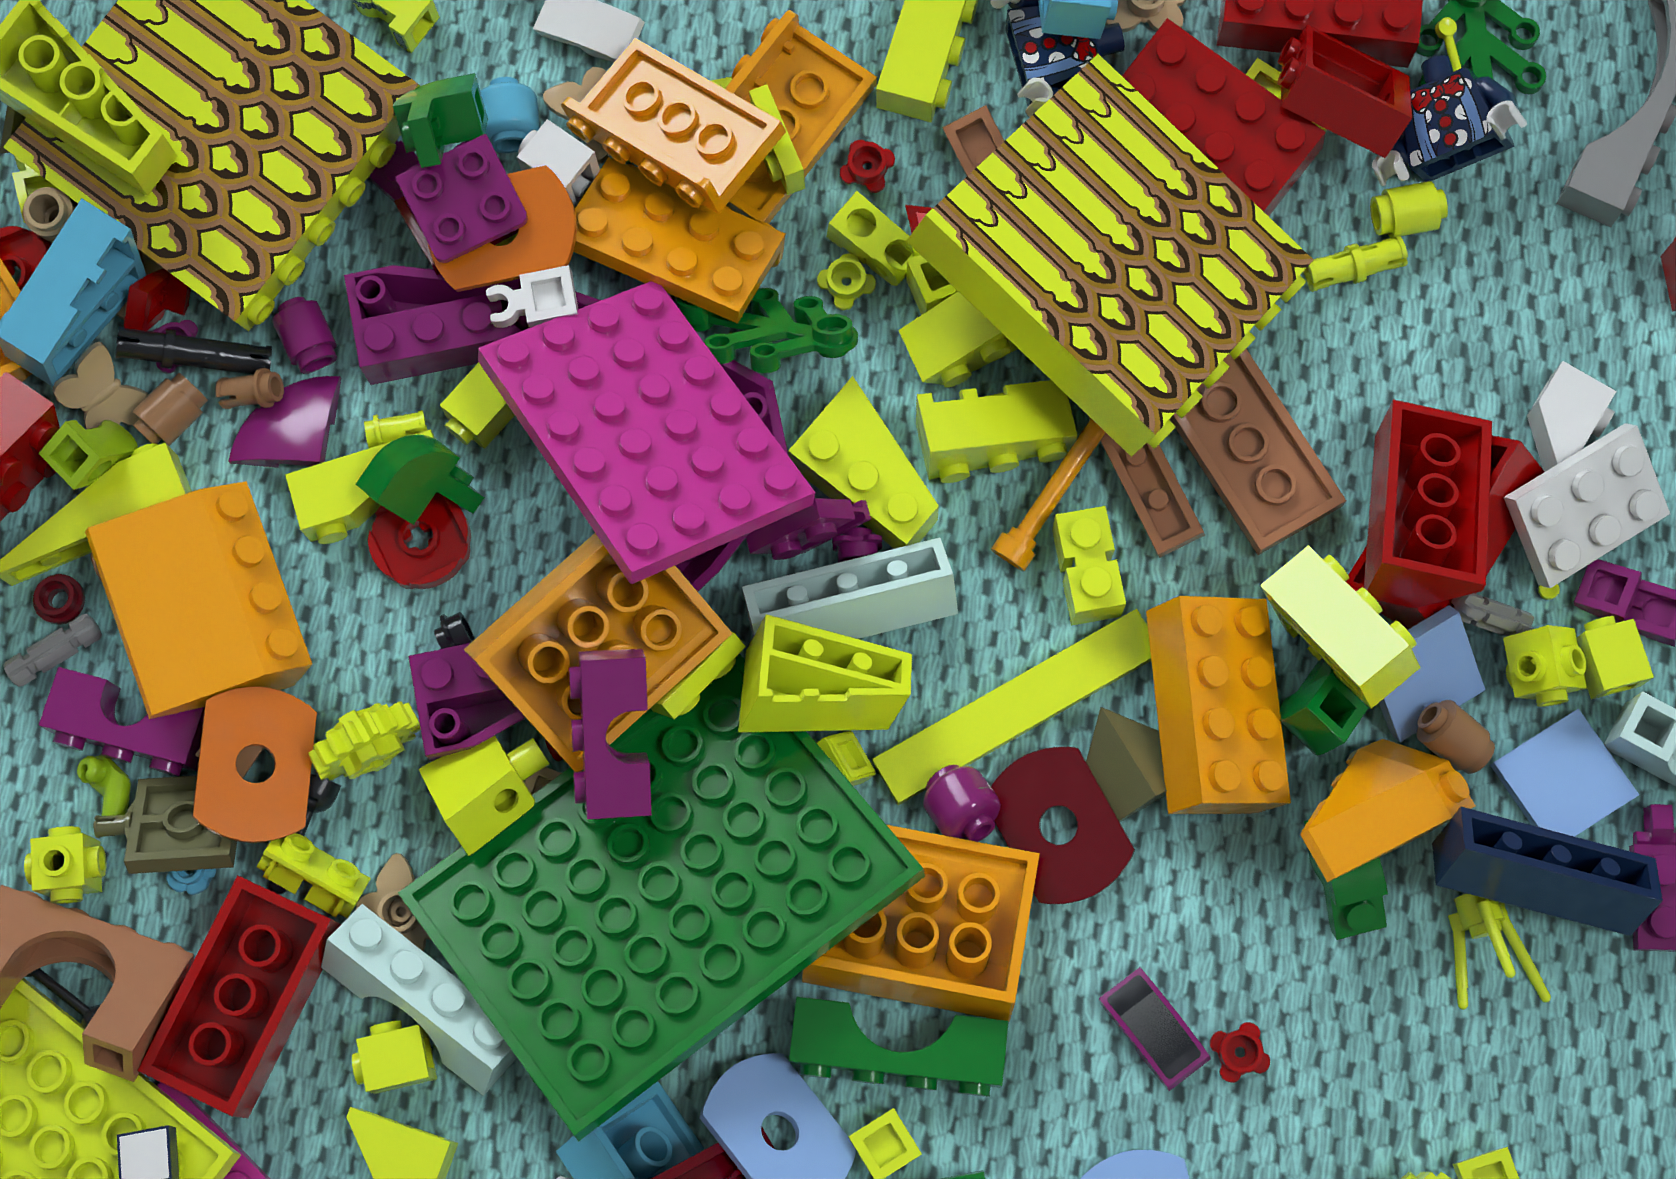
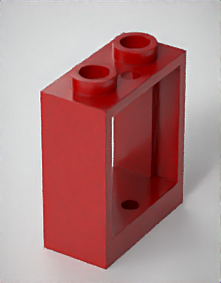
M1308 24L1298 39L1291 37L1282 49L1278 59V64L1282 65V71L1277 82L1281 86V107L1386 158L1412 119L1409 75Z

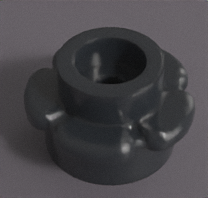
M461 612L447 617L445 614L440 616L441 627L435 629L434 634L441 649L468 644L475 640L469 623Z

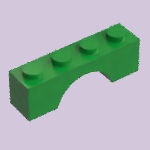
M796 997L789 1062L800 1065L799 1075L831 1078L832 1069L853 1071L852 1081L884 1084L885 1075L906 1077L905 1087L937 1090V1081L959 1083L958 1093L990 1097V1087L1001 1088L1003 1085L1009 1021L955 1015L945 1033L931 1045L912 1052H896L876 1045L863 1034L853 1017L848 1002Z

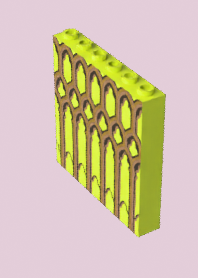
M118 0L82 45V48L93 57L115 84L127 94L163 133L178 156L148 196L28 118H25L3 148L75 202L79 203L82 198L130 228L136 246L140 251L249 332L254 324L259 325L269 317L275 306L273 300L285 285L293 284L299 278L305 268L304 260L315 245L321 246L330 238L336 226L334 221L346 206H353L360 199L366 187L364 182L376 167H383L391 159L396 149L395 142L401 135L393 104L399 97L411 90H415L420 85L305 0Z
M1099 54L1088 62L930 210L906 240L1131 457L1146 443L1155 449L1174 430L1176 426L1169 419L1175 413L1182 419L1201 400L1203 396L1196 389L1201 384L1209 389L1228 370L1230 366L1223 361L1224 358L1229 354L1235 360L1255 340L1256 337L1249 331L1253 326L1261 331L1281 311V308L1275 302L1280 298L1286 303L1301 289L1307 281L1300 275L1314 260Z

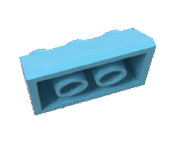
M657 1081L579 1142L575 1136H572L556 1150V1153L574 1179H651L705 1149L661 1084Z

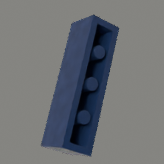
M1460 807L1432 842L1436 886L1631 936L1663 901L1656 858L1473 809Z

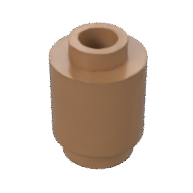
M178 373L171 381L165 378L132 411L139 418L133 426L150 443L158 444L163 440L170 446L203 413L200 408L208 399L181 373Z
M1444 700L1439 703H1432L1420 714L1417 721V739L1438 757L1449 760L1454 770H1463L1467 774H1472L1481 770L1492 758L1495 744L1490 739L1489 731L1454 701Z

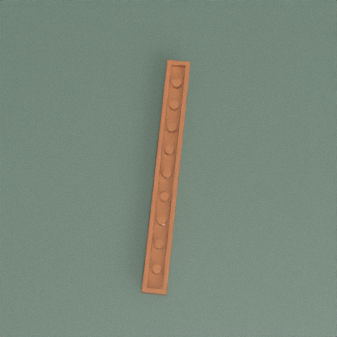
M986 105L942 127L966 176L1004 142ZM1105 433L1100 441L1159 558L1205 536L1160 445L1153 449L1146 443L1131 457Z

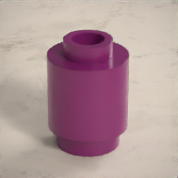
M295 297L278 306L277 310L279 313L273 317L272 323L292 365H297L302 374H309L336 361L337 355L334 349L337 343L317 301H306L304 297Z

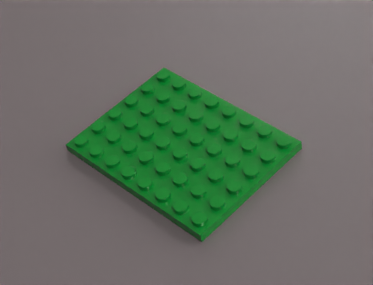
M740 653L735 657L736 662L733 668L721 678L714 679L700 693V700L692 710L678 716L674 720L650 709L610 744L611 747L623 753H647L650 763L652 816L587 819L585 803L575 804L574 770L570 767L532 795L535 799L534 806L479 850L468 856L461 846L398 892L401 899L578 1142L925 877L924 868L806 731L738 732L745 659Z

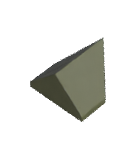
M1100 707L1086 762L1118 820L1122 822L1166 796L1167 790L1164 782L1159 731Z

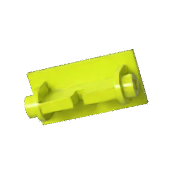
M297 833L271 841L256 866L265 872L263 878L269 879L293 894L297 892L303 880L312 884L304 900L335 918L338 914L345 918L349 917L371 879L361 873L351 862L334 858L315 847L308 838Z

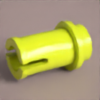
M420 410L415 413L379 419L378 414L373 415V420L364 421L368 448L392 442L404 436L427 431L424 411Z

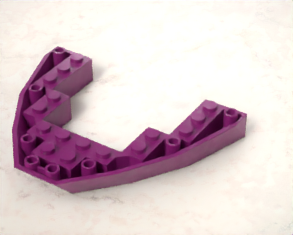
M391 265L344 275L359 367L370 385L477 364L479 347L530 328L526 315L520 316L513 325L504 328L495 327L490 319L491 314L504 312L508 307V301L498 300L490 302L486 295V290L494 285H505L512 290L521 289L520 279L457 292L446 282L441 274L436 275L433 269ZM576 292L578 309L601 301ZM735 360L720 364L788 455L773 381ZM748 534L675 566L698 592L719 573ZM470 643L408 656L425 756L431 762L446 755L471 749L525 719L520 711L463 650Z

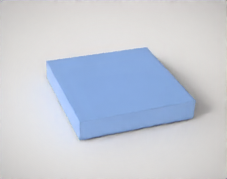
M1450 605L1408 630L1417 643L1412 648V651L1421 668L1379 702L1388 729L1399 742L1417 732L1418 718L1422 711L1430 704L1452 700L1460 706L1485 691L1460 613Z
M1579 708L1490 764L1531 825L1574 837L1639 796V793Z

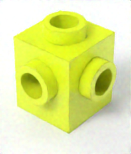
M1546 625L1503 638L1508 661L1506 677L1513 689L1515 698L1534 699L1538 707H1546L1566 703L1569 701L1567 693L1587 689L1584 676L1586 659L1583 651L1578 646L1575 628Z
M74 826L48 829V837L30 839L31 853L25 856L24 872L28 884L32 885V891L50 897V902L54 904L77 903L83 901V894L102 892V877L106 874L107 863L104 848L99 840L81 833V828ZM64 855V864L60 868V856Z

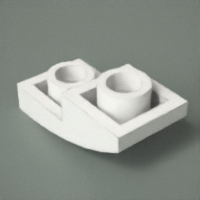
M545 0L533 29L543 37L580 47L588 55L615 62L634 38L638 39L645 22L637 16L598 0Z

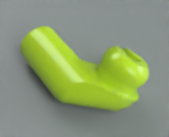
M102 755L84 757L78 764L77 775L83 783H89L103 796L101 816L125 815L129 809L131 781L129 776L110 758Z

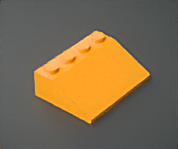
M247 481L198 489L86 529L85 534L149 719L205 707V702L209 698L236 688L268 687L276 690L286 689L294 686L312 666L310 655Z
M594 533L463 650L574 772H580L583 770V751L573 752L571 720L581 719L580 699H570L569 667H579L578 652L643 649L646 657L647 707L649 710L733 633L676 566L630 584L601 540ZM648 710L629 711L615 717L606 731V741L609 745Z
M887 825L924 868L925 877L803 970L802 982L1010 1022L1016 1000L1040 853Z

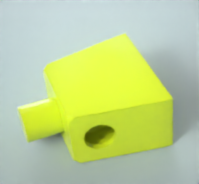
M493 736L471 749L440 757L418 770L445 823L468 856H470L534 806L535 799L524 780L550 763L534 738L507 754L497 737Z

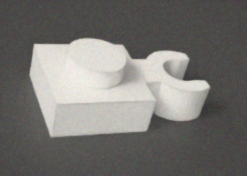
M569 265L520 274L521 289L512 290L505 285H494L486 290V295L490 302L498 300L508 301V307L504 312L490 315L491 322L495 327L504 328L511 326L520 316L526 315L530 328L557 317L578 315L573 275Z

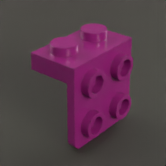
M487 134L462 142L452 150L443 153L442 161L439 165L421 168L420 163L407 171L395 176L400 190L435 258L441 263L450 262L523 227L527 223L528 216Z

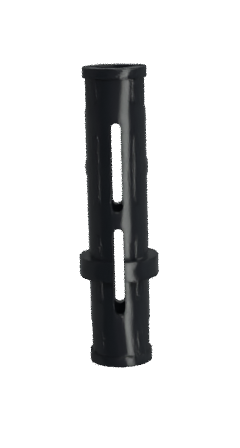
M118 326L117 347L115 349V358L118 359L128 358L161 363V368L172 369V365L175 364L245 374H254L260 368L270 370L271 360H269V357L272 356V346L266 345L265 347L176 335V330L167 328L164 333Z

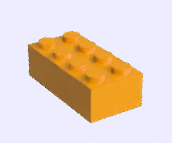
M1178 596L1146 610L1164 782L1167 790L1168 814H1252L1290 804L1291 798L1282 724L1280 721L1281 715L1267 599Z

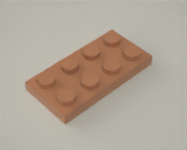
M1245 349L1235 360L1228 354L1223 360L1230 366L1228 370L1209 389L1203 384L1196 389L1203 397L1182 419L1175 413L1170 420L1176 426V430L1257 555H1260L1341 508L1347 500L1248 350Z

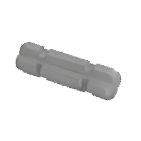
M1473 593L1451 600V603L1454 605L1453 608L1460 613L1462 622L1471 623L1474 626L1504 636H1511L1534 629L1532 627L1534 617L1531 613Z
M82 614L69 622L70 628L67 630L61 627L28 647L26 655L22 656L21 653H18L8 659L3 665L8 678L18 687L24 686L37 678L36 672L41 670L45 673L78 653L77 647L84 645L86 648L98 641L102 633L95 620L88 614Z

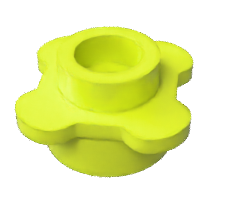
M851 253L843 254L839 259L832 262L828 269L821 270L817 277L818 286L829 291L834 298L835 307L840 310L851 309L857 298L863 294H871L876 287L874 276L866 274L858 257ZM844 278H849L851 280V284L847 286L843 285L842 280Z

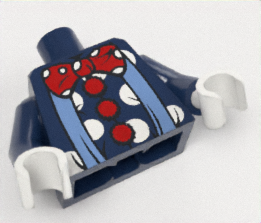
M990 0L992 7L1000 9L1007 4L1012 8L1007 10L1005 31L1022 86L1017 95L1019 98L1025 97L1027 103L1025 112L1029 117L1097 54L1102 57L1124 51V37L1118 22L1105 25L1101 39L1042 33L1038 0Z
M1438 55L1425 60L1421 65L1426 84L1410 90L1411 121L1387 157L1383 158L1378 155L1372 162V168L1380 185L1385 186L1387 180L1397 174L1401 182L1408 180L1410 177L1407 170L1408 164L1411 170L1427 182L1515 147L1507 129L1514 124H1518L1521 128L1527 125L1526 120L1519 112L1515 95L1489 76L1478 78L1469 68H1461L1453 72L1450 58L1446 55Z

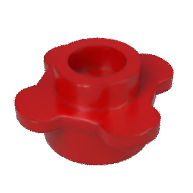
M856 140L849 147L847 164L840 168V178L846 184L857 183L866 186L870 193H878L885 188L884 177L888 168L894 166L895 156L891 150L883 149L874 142ZM865 163H870L872 165V168L869 170H865L863 168V165Z
M1245 1022L1236 1031L1230 1033L1217 1031L1211 1036L1209 1045L1211 1050L1218 1054L1221 1063L1219 1074L1223 1080L1234 1083L1243 1074L1252 1071L1261 1074L1268 1070L1270 1057L1264 1053L1262 1042L1259 1039L1260 1029L1254 1023ZM1237 1047H1241L1245 1051L1244 1056L1241 1058L1235 1054Z

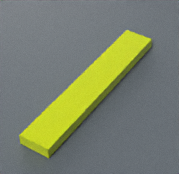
M1136 608L873 758V764L897 805L925 791L929 779L942 768L949 765L962 767L974 763L1150 662L1151 652L1146 622Z

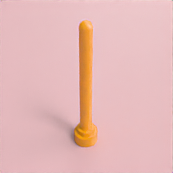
M1090 419L1019 526L1017 528L1011 527L1007 534L1002 532L991 548L997 556L1023 572L1036 555L1032 551L1037 544L1034 538L1106 433L1092 419Z

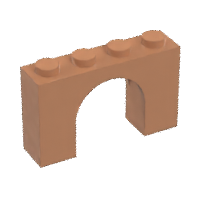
M1 885L0 1008L16 985L25 976L38 968L60 962H75L96 968L106 975L113 985L82 1033L84 1062L86 1065L134 1082L140 1073L137 1070L194 961V954L187 952L175 943H163L140 935L128 926H115L90 917L86 912L78 908H65L43 900L33 892L18 891Z

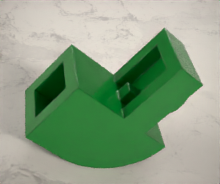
M475 73L442 79L419 86L415 90H411L399 97L393 104V110L406 153L416 151L421 168L441 164L445 145L473 140L484 135L486 132L488 117Z
M408 435L387 444L376 454L356 482V485L376 503L413 525L436 492L472 514L475 513L485 498L470 486L474 477L456 465L460 457L440 441L426 435Z
M1323 658L1317 662L1297 692L1285 698L1280 706L1281 724L1316 756L1323 755L1344 744L1368 710V707L1360 698L1335 676L1334 670Z
M1308 849L1311 866L1324 886L1329 925L1336 940L1387 927L1383 896L1388 894L1380 858L1372 860L1327 883Z

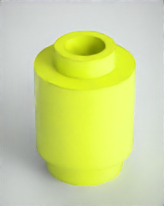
M1432 181L1384 189L1381 195L1371 198V220L1377 235L1388 234L1390 238L1438 230L1441 225V219L1446 218L1448 215L1446 195L1442 189L1437 190Z

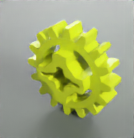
M398 701L390 707L387 704L381 705V703H376L369 708L359 711L352 710L338 718L339 722L334 728L326 732L325 736L327 739L313 745L314 750L308 752V755L321 780L326 778L329 781L334 780L342 774L344 777L348 776L349 779H355L362 774L372 771L377 772L392 763L391 760L405 750L403 743L413 740L416 737L415 733L421 730L420 722L409 702L403 705L402 701Z

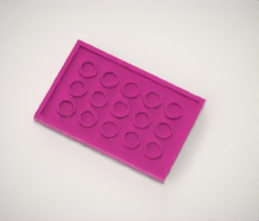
M650 281L577 310L578 315L557 317L478 348V362L630 584H634L810 507L814 503L815 491L665 289L657 283Z

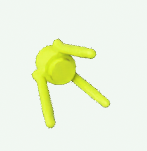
M1471 894L1456 897L1454 902L1458 912L1448 915V919L1453 931L1458 1007L1463 1010L1468 1007L1466 930H1469L1472 939L1490 937L1506 977L1513 978L1516 972L1501 931H1503L1540 999L1543 1002H1549L1551 995L1510 921L1505 903Z

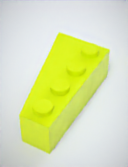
M19 0L0 24V101L148 196L178 157L163 133L127 94L115 84L103 68L80 46L69 31L44 7L40 0Z

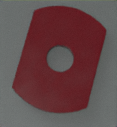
M1052 747L1026 754L1009 765L991 786L1001 804L999 814L994 821L1008 847L1040 853L1033 891L1039 903L1066 904L1093 897L1110 886L1131 861L1135 848L1079 748ZM1056 806H1064L1070 809L1075 814L1078 822L1077 832L1073 839L1061 845H1056L1046 840L1041 831L1043 815L1050 808Z

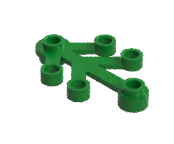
M1448 0V3L1429 24L1421 26L1420 36L1431 35L1436 40L1435 45L1426 46L1419 39L1416 52L1422 56H1433L1440 50L1444 39L1437 36L1435 26L1441 19L1449 17L1457 22L1463 16L1466 33L1456 44L1461 67L1469 60L1470 69L1478 78L1489 76L1493 79L1492 60L1514 77L1516 88L1524 94L1537 93L1546 81V71L1540 64L1528 62L1487 31L1485 16L1509 32L1508 40L1518 50L1532 48L1540 36L1539 25L1534 20L1522 18L1500 0ZM1519 28L1527 29L1530 31L1532 38L1528 40L1521 39L1517 35L1516 30ZM1526 72L1535 74L1538 78V83L1529 84L1525 82L1522 74ZM1423 75L1418 83V87L1426 84Z
M759 288L750 302L751 314L744 313L738 324L677 297V307L696 332L708 330L713 324L744 330L730 334H714L705 339L704 343L720 364L733 361L736 357V349L752 346L750 348L751 369L758 373H772L781 367L782 358L813 351L819 352L821 356L826 358H839L846 355L848 351L855 348L858 344V332L852 327V320L840 314H827L823 309L822 299L815 296H804L794 301L793 320L779 302V294L775 289ZM786 338L791 339V340L782 341V342H778V343H774V344H773V343H769V342H772V341H777V340L786 339Z

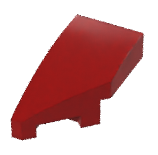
M164 268L139 279L129 286L124 328L148 331L163 318L166 310L184 316L189 306L191 288Z

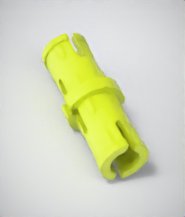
M1400 235L1360 247L1357 243L1345 246L1344 251L1314 259L1303 272L1309 290L1314 292L1351 280L1354 284L1366 281L1367 276L1378 272L1407 266L1408 260L1406 258L1408 253Z

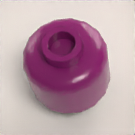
M949 765L936 772L929 779L926 785L927 792L924 796L923 806L942 835L979 842L994 830V820L999 814L1001 804L997 794L976 768Z

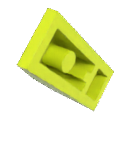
M431 429L421 433L414 434L426 435L435 438ZM390 442L285 474L300 530L310 542L318 540L319 544H331L341 541L348 536V530L360 527L378 510L380 504L376 503L360 489L356 482L376 454Z

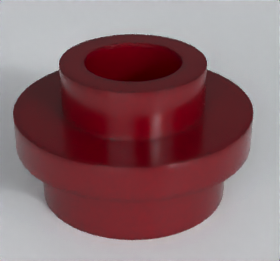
M55 574L43 579L37 585L33 595V606L36 613L46 622L56 625L73 621L79 616L85 604L83 587L77 580L65 574ZM60 592H66L68 595L67 603L61 608H54L52 604L54 596Z

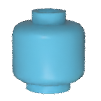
M499 77L493 79L489 86L480 91L488 117L485 134H487L496 152L514 153L518 152L521 142L532 130L538 131L540 128L537 96L530 87L520 84L517 79Z

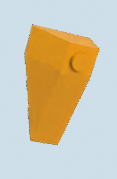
M1381 739L1361 747L1349 755L1346 760L1347 768L1343 773L1335 777L1331 784L1333 787L1332 792L1327 799L1318 804L1301 831L1300 836L1328 883L1449 822L1460 807L1472 809L1476 805L1469 795L1470 791L1466 780L1459 772L1454 770L1449 760Z

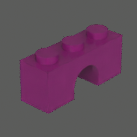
M643 649L578 652L579 667H569L570 699H580L581 719L571 720L573 752L583 751V771L573 772L575 804L585 803L587 819L652 816L650 763L647 753H623L611 747L606 741L607 728L615 717L629 711L648 710L646 657Z
M58 667L38 725L55 734L53 743L83 751L85 742L103 747L102 756L131 764L134 755L150 759L149 768L173 776H180L182 768L195 772L198 771L199 757L195 754L201 744L205 707L149 719L147 714L141 721L133 725L120 726L115 717V706L121 688L107 679Z

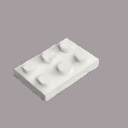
M1626 423L1504 497L1537 583L1547 588H1552L1670 514L1637 425Z

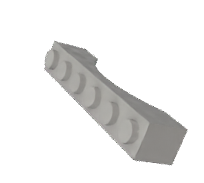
M1648 0L1655 23L1658 50L1655 76L1646 101L1630 120L1609 135L1586 145L1574 163L1556 203L1609 227H1612L1621 213L1629 216L1633 211L1642 192L1641 188L1635 186L1640 173L1648 175L1661 149L1653 145L1658 132L1666 134L1676 116V105L1671 104L1676 94V0Z

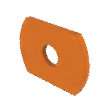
M545 165L507 174L528 216L527 223L519 228L516 238L511 243L503 246L487 243L447 263L437 261L428 244L435 266L453 289L461 292L520 279V274L567 266L569 264L576 242V213L568 191L549 167Z
M268 687L236 688L206 700L192 818L219 836L247 843L274 841L295 834L303 829L306 824L312 766L308 752L313 750L317 712L295 696ZM260 746L270 752L275 765L273 774L269 779L260 783H251L239 775L236 769V758L244 748Z

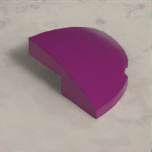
M322 376L295 382L284 387L283 398L278 402H274L272 407L255 408L241 426L231 448L228 462L230 464L279 468V464L314 466L325 462L330 425H335L342 378L340 376Z

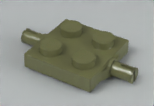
M197 775L138 779L135 800L125 815L95 816L93 828L96 838L126 835L127 845L124 864L129 874L234 867L237 841L211 832L192 818Z

